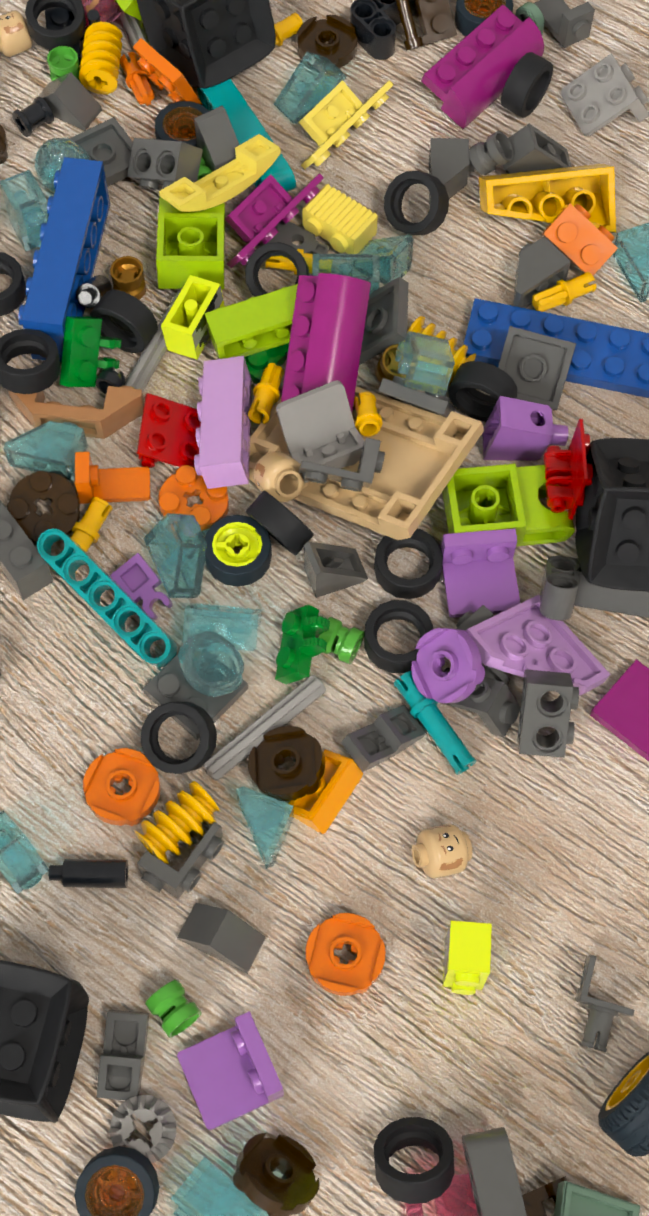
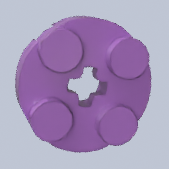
M436 628L424 634L418 641L415 649H419L416 661H412L411 671L417 689L426 698L434 699L438 703H457L469 697L475 690L476 685L483 681L485 670L481 665V655L476 643L467 631L462 629ZM445 656L451 662L450 672H443L441 668L445 665Z

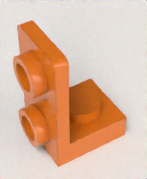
M75 452V486L80 504L91 503L93 497H98L106 502L150 500L149 467L99 469L98 465L92 464L90 452Z

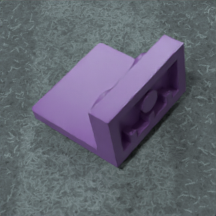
M515 528L443 534L441 545L443 555L442 571L449 617H462L470 610L472 612L477 611L482 605L493 614H499L520 604L513 559L517 544Z
M250 1011L234 1018L236 1026L188 1047L177 1054L208 1130L220 1127L284 1096L283 1087Z

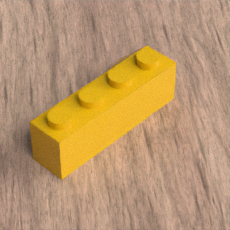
M603 163L479 177L480 209L488 214L552 223L560 214L565 204L575 206L578 203L591 215L589 221L597 229L601 225L609 232L616 233L614 166Z

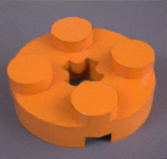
M189 465L179 467L175 474L167 478L159 492V507L164 521L172 530L188 536L198 535V532L210 529L215 522L226 517L228 514L227 487L207 489L203 476H198L194 467ZM199 496L203 503L201 505L195 503L192 507H188L187 498Z
M129 748L115 749V752L109 753L104 757L103 754L100 755L89 765L83 779L84 794L88 807L100 820L112 825L134 826L142 822L144 817L149 815L155 808L161 791L158 772L143 753ZM124 778L128 779V785L131 790L128 793L124 792L122 795H117L116 789L112 787L113 783H121Z
M352 913L333 915L330 919L325 920L321 924L319 923L310 933L306 944V963L310 976L321 988L332 994L351 996L366 992L378 980L384 967L386 954L384 942L381 940L380 934L375 930V926L360 915ZM344 944L350 945L351 952L357 955L355 960H349L347 964H341L339 957L334 955L335 949L342 950Z

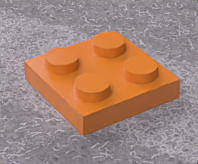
M140 38L133 46V49L140 57L137 63L149 74V80L160 91L165 88L169 92L168 96L174 103L191 101L203 105L184 75Z

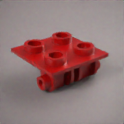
M146 393L136 453L139 454L138 458L143 467L153 468L155 463L161 461L177 467L189 465L195 468L194 456L199 454L196 442V428L201 427L197 409Z
M583 419L578 421L568 450H561L559 446H550L544 454L547 505L554 513H561L568 509L569 520L573 519L577 506L583 505L584 488L591 485L593 475L592 464L587 463L586 459L590 448L589 434H584Z

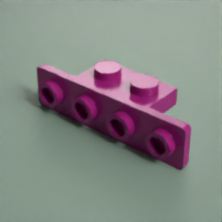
M319 173L292 198L270 174L225 218L226 222L247 243L227 265L230 268L234 267L238 262L243 266L246 265L248 259L255 251L254 247L260 241L264 245L267 244L279 232L275 226L281 220L287 224L299 212L296 205L301 200L307 204L320 191L317 185L324 177Z

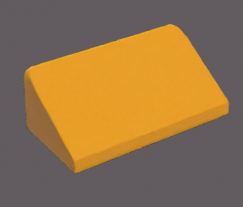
M326 749L323 751L326 761L325 771L320 779L319 789L313 794H306L299 799L290 801L284 809L289 815L322 834L326 833L363 776V772L353 759Z

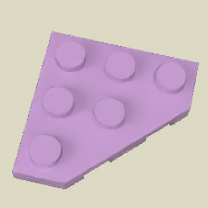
M540 595L532 597L466 630L476 643L481 655V661L485 666L523 678L525 670L570 673L573 686L579 687L580 696L603 684L611 675L563 621L549 619L540 613Z

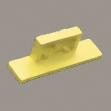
M343 80L298 122L319 146L301 164L303 169L305 170L312 163L316 167L321 165L331 155L327 149L332 144L338 148L350 136L347 130L352 125L357 129L370 117L366 111L371 106L376 110L389 98L386 92L393 86V83L390 80L387 81L364 104H362Z

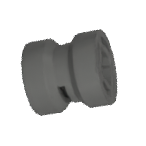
M497 131L488 136L485 143L480 141L470 147L469 157L477 172L481 175H487L494 171L498 164L504 165L513 160L514 150L507 136Z

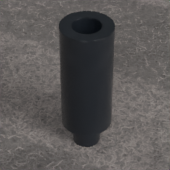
M102 275L92 277L78 287L76 291L78 303L85 308L95 307L106 291L112 290L111 282Z
M64 859L63 865L49 866V881H62L63 887L127 888L128 860Z

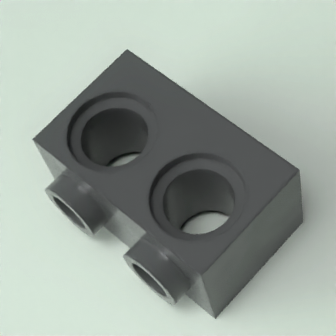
M134 138L127 177L139 180L140 187L158 190L159 185H163L164 189L183 177L188 178L194 183L198 180L203 149L182 141Z
M525 670L517 733L519 754L565 758L566 744L572 745L574 740L575 726L574 722H569L571 709L577 710L579 702V687L573 686L570 673ZM549 691H555L560 694L553 701H546L541 698ZM543 727L555 729L552 734L547 736L537 733Z

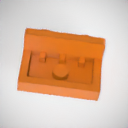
M578 203L575 206L565 204L560 214L546 228L542 235L583 273L590 272L594 276L618 249L612 243L615 237L601 225L597 229L589 221L591 215Z

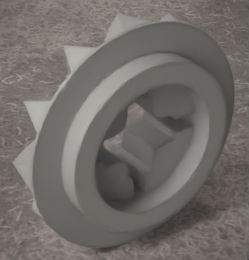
M138 1095L124 1101L114 1112L109 1134L113 1147L121 1146L135 1149L146 1156L151 1163H154L163 1158L171 1149L176 1137V1121L173 1112L165 1102L154 1096ZM133 1113L143 1123L158 1119V1122L153 1125L154 1128L149 1131L150 1141L153 1144L152 1147L142 1137L136 1140L132 1139L130 1142L127 1139L136 1129L135 1119L132 1116Z

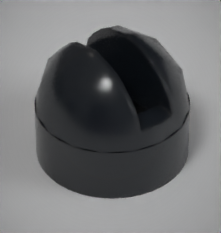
M115 367L105 368L95 382L97 388L106 394L108 386H124L126 380L122 371L117 373L114 371Z

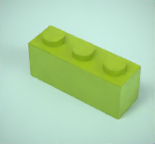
M298 284L283 287L267 294L251 297L245 301L226 307H219L204 313L208 333L218 359L238 356L246 357L289 343Z

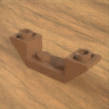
M108 386L103 409H97L90 405L80 407L69 406L55 401L44 403V391L32 394H19L8 390L11 400L37 432L105 439L143 415L144 409L142 390L131 386Z

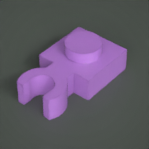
M139 553L110 575L136 603L141 599L143 600V610L153 620L158 618L152 609L154 602L161 600L166 607L171 608L173 606L172 601L167 595L155 590L162 581Z

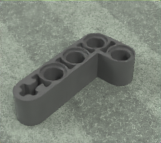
M551 556L548 558L545 567L539 610L543 616L557 621L570 619L574 606L649 618V592L610 589L591 584L583 576L578 558Z
M500 1127L462 1135L463 1150L478 1216H527L505 1128Z

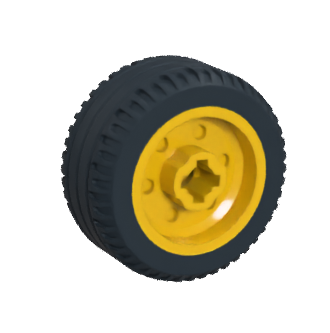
M649 1052L638 1060L618 1082L603 1103L598 1114L601 1129L624 1149L627 1154L633 1157L649 1154Z

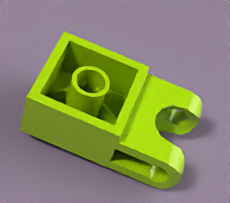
M159 194L156 252L158 289H181L190 275L221 284V289H224L225 202L206 210L182 212L161 198Z
M516 464L459 468L442 491L448 534L515 528L517 547L563 542L573 535L575 528L573 519L569 520L567 511L554 513L543 506L539 500L547 497L545 465L516 467Z

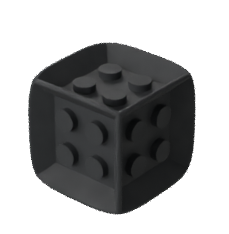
M137 0L151 47L177 68L190 85L197 88H209L229 80L263 60L275 48L276 35L269 0Z
M604 438L594 440L590 443L589 453L586 456L587 463L592 464L593 468L592 482L590 486H585L583 505L577 506L575 545L582 574L589 583L600 587L649 592V439Z
M0 960V1114L31 1121L56 1123L64 1109L77 1067L86 1029L89 996L80 982L48 970Z

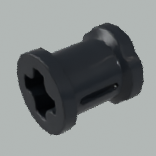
M40 96L36 97L34 103L21 111L17 109L12 113L15 124L25 137H29L33 130L44 123L51 124L54 122V115L49 105Z

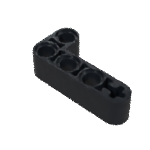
M355 0L350 7V22L355 28L357 42L374 59L386 60L390 58L395 52L396 25L401 23L396 0ZM408 0L412 16L417 14L414 0Z

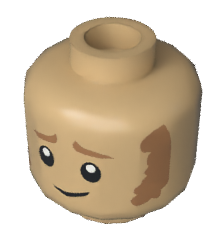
M16 10L0 15V53L2 52L6 57H12L31 49L33 40L29 34L26 17L24 18Z
M270 452L263 455L254 468L253 479L256 487L261 492H268L279 502H289L295 499L302 492L305 485L302 473L298 472L299 462L283 452Z
M453 824L423 829L418 834L416 844L412 846V858L415 866L422 868L424 873L433 879L463 872L468 862L471 861L473 853L468 834Z

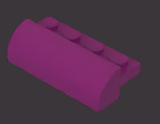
M502 5L424 73L421 82L443 101L441 110L458 126L465 129L502 95L510 73L526 53L533 52L542 57L544 41L541 32L530 17L522 22L505 5Z
M318 273V276L299 275L281 402L338 380L345 387L352 413L371 286L370 282L330 273Z

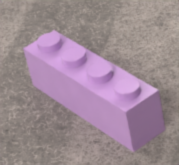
M244 356L204 361L203 376L198 377L202 401L197 402V413L201 427L196 428V442L199 448V454L194 456L196 473L198 476H203L207 489L249 484L250 419L248 411L251 407V376Z

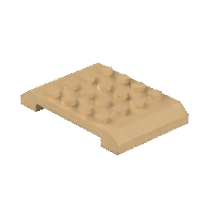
M356 386L355 396L359 398V401V393L370 392L375 395L377 413L382 417L383 424L376 435L366 437L360 434L364 441L366 438L381 441L379 451L385 452L381 473L374 472L372 484L369 488L362 487L361 492L343 489L340 487L341 482L327 479L326 484L309 481L305 483L302 492L295 500L396 540L411 538L484 432L483 424L479 420L453 411L446 418ZM281 397L272 408L269 421L266 424L261 422L250 437L249 480L255 483L253 479L254 468L263 455L280 451L290 456L276 412L277 405L281 403ZM353 403L352 417L355 422L357 414ZM359 461L354 465L341 469L357 472Z

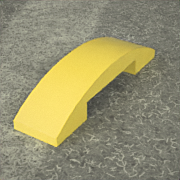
M258 134L235 147L236 159L194 183L188 178L183 177L160 190V197L182 212H195L215 207L234 198L257 181L281 154V149L270 140Z

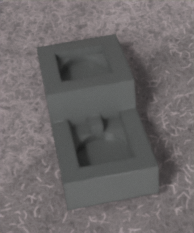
M404 704L379 715L373 724L347 734L341 744L361 771L365 772L423 738L426 732L418 721L412 717Z
M121 1010L107 1011L103 1054L100 1055L96 1098L128 1100L139 1095L150 1013Z

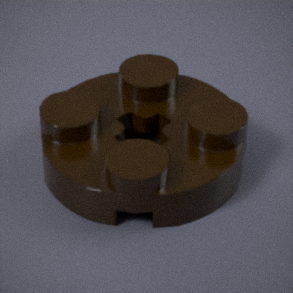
M326 15V19L317 20L316 16L305 21L298 30V57L310 66L323 69L326 73H337L357 53L355 28L351 22L343 17ZM329 40H332V41H333L332 44H323V43H322V42H328Z
M36 471L31 475H27L13 488L7 505V510L28 538L35 542L48 529H59L69 535L74 524L79 522L80 502L75 487L67 479L56 473ZM50 498L53 501L50 505L54 510L51 515L43 513L41 516H38L36 513L38 511L37 502L40 499L46 501Z
M296 726L278 727L263 736L265 740L259 744L257 749L255 746L253 747L248 759L249 774L262 795L269 800L292 801L306 794L315 793L320 787V779L324 774L326 762L324 752L317 739L307 734L304 729ZM285 757H291L292 761L295 762L294 766L288 770L278 768V765L284 763Z
M267 1133L253 1136L248 1140L237 1158L236 1171L233 1175L234 1185L238 1190L244 1192L255 1205L265 1210L269 1216H289L301 1213L311 1203L320 1186L319 1178L316 1181L313 1169L316 1166L313 1157L301 1144L288 1136L279 1134L276 1139L264 1138ZM279 1170L283 1174L282 1178H278L273 1172Z

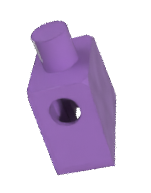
M500 396L482 433L483 460H539L548 445H566L568 426L553 424L552 409L548 405Z

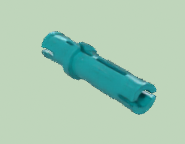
M412 671L401 675L402 681L396 679L393 685L411 707L410 714L412 717L420 720L455 770L456 775L468 770V765L473 766L477 760L470 754L437 707L438 702L434 699L426 698L419 692L414 683Z

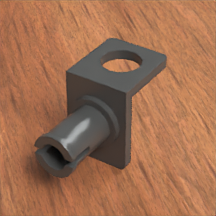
M590 954L585 959L575 1000L587 1004L586 1008L590 1009L581 1045L593 1048L596 1033H598L594 1049L607 1052L606 1047L614 1016L618 1017L619 1014L633 1016L635 1010L587 996L597 956Z

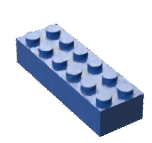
M64 157L61 170H56L54 177L55 193L54 196L49 197L47 203L48 220L47 223H42L40 230L41 247L40 250H35L33 256V277H28L26 282V304L21 305L19 308V325H22L24 329L39 330L50 335L57 344L60 362H62L66 316L83 317L85 307L78 303L76 291L79 286L93 277L110 208L103 161ZM31 354L32 359L46 360V358L40 355Z

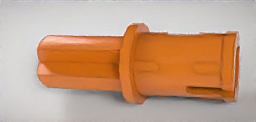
M127 52L131 62H128L125 54L120 58V65L126 75V85L133 90L136 100L140 105L145 104L149 106L151 105V100L155 98L149 83V74L137 63L139 60L138 55L134 52Z

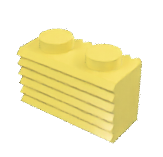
M326 184L302 208V225L305 230L315 234V237L321 236L329 241L332 248L339 253L346 252L352 257H356L357 253H360L361 249L377 233V214L375 212L372 213L370 209L357 203L355 199L352 200L349 196L346 197L344 193L341 194L339 190H336L329 184Z

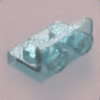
M190 603L185 607L182 642L185 645L254 651L257 645L258 628L262 620V610Z

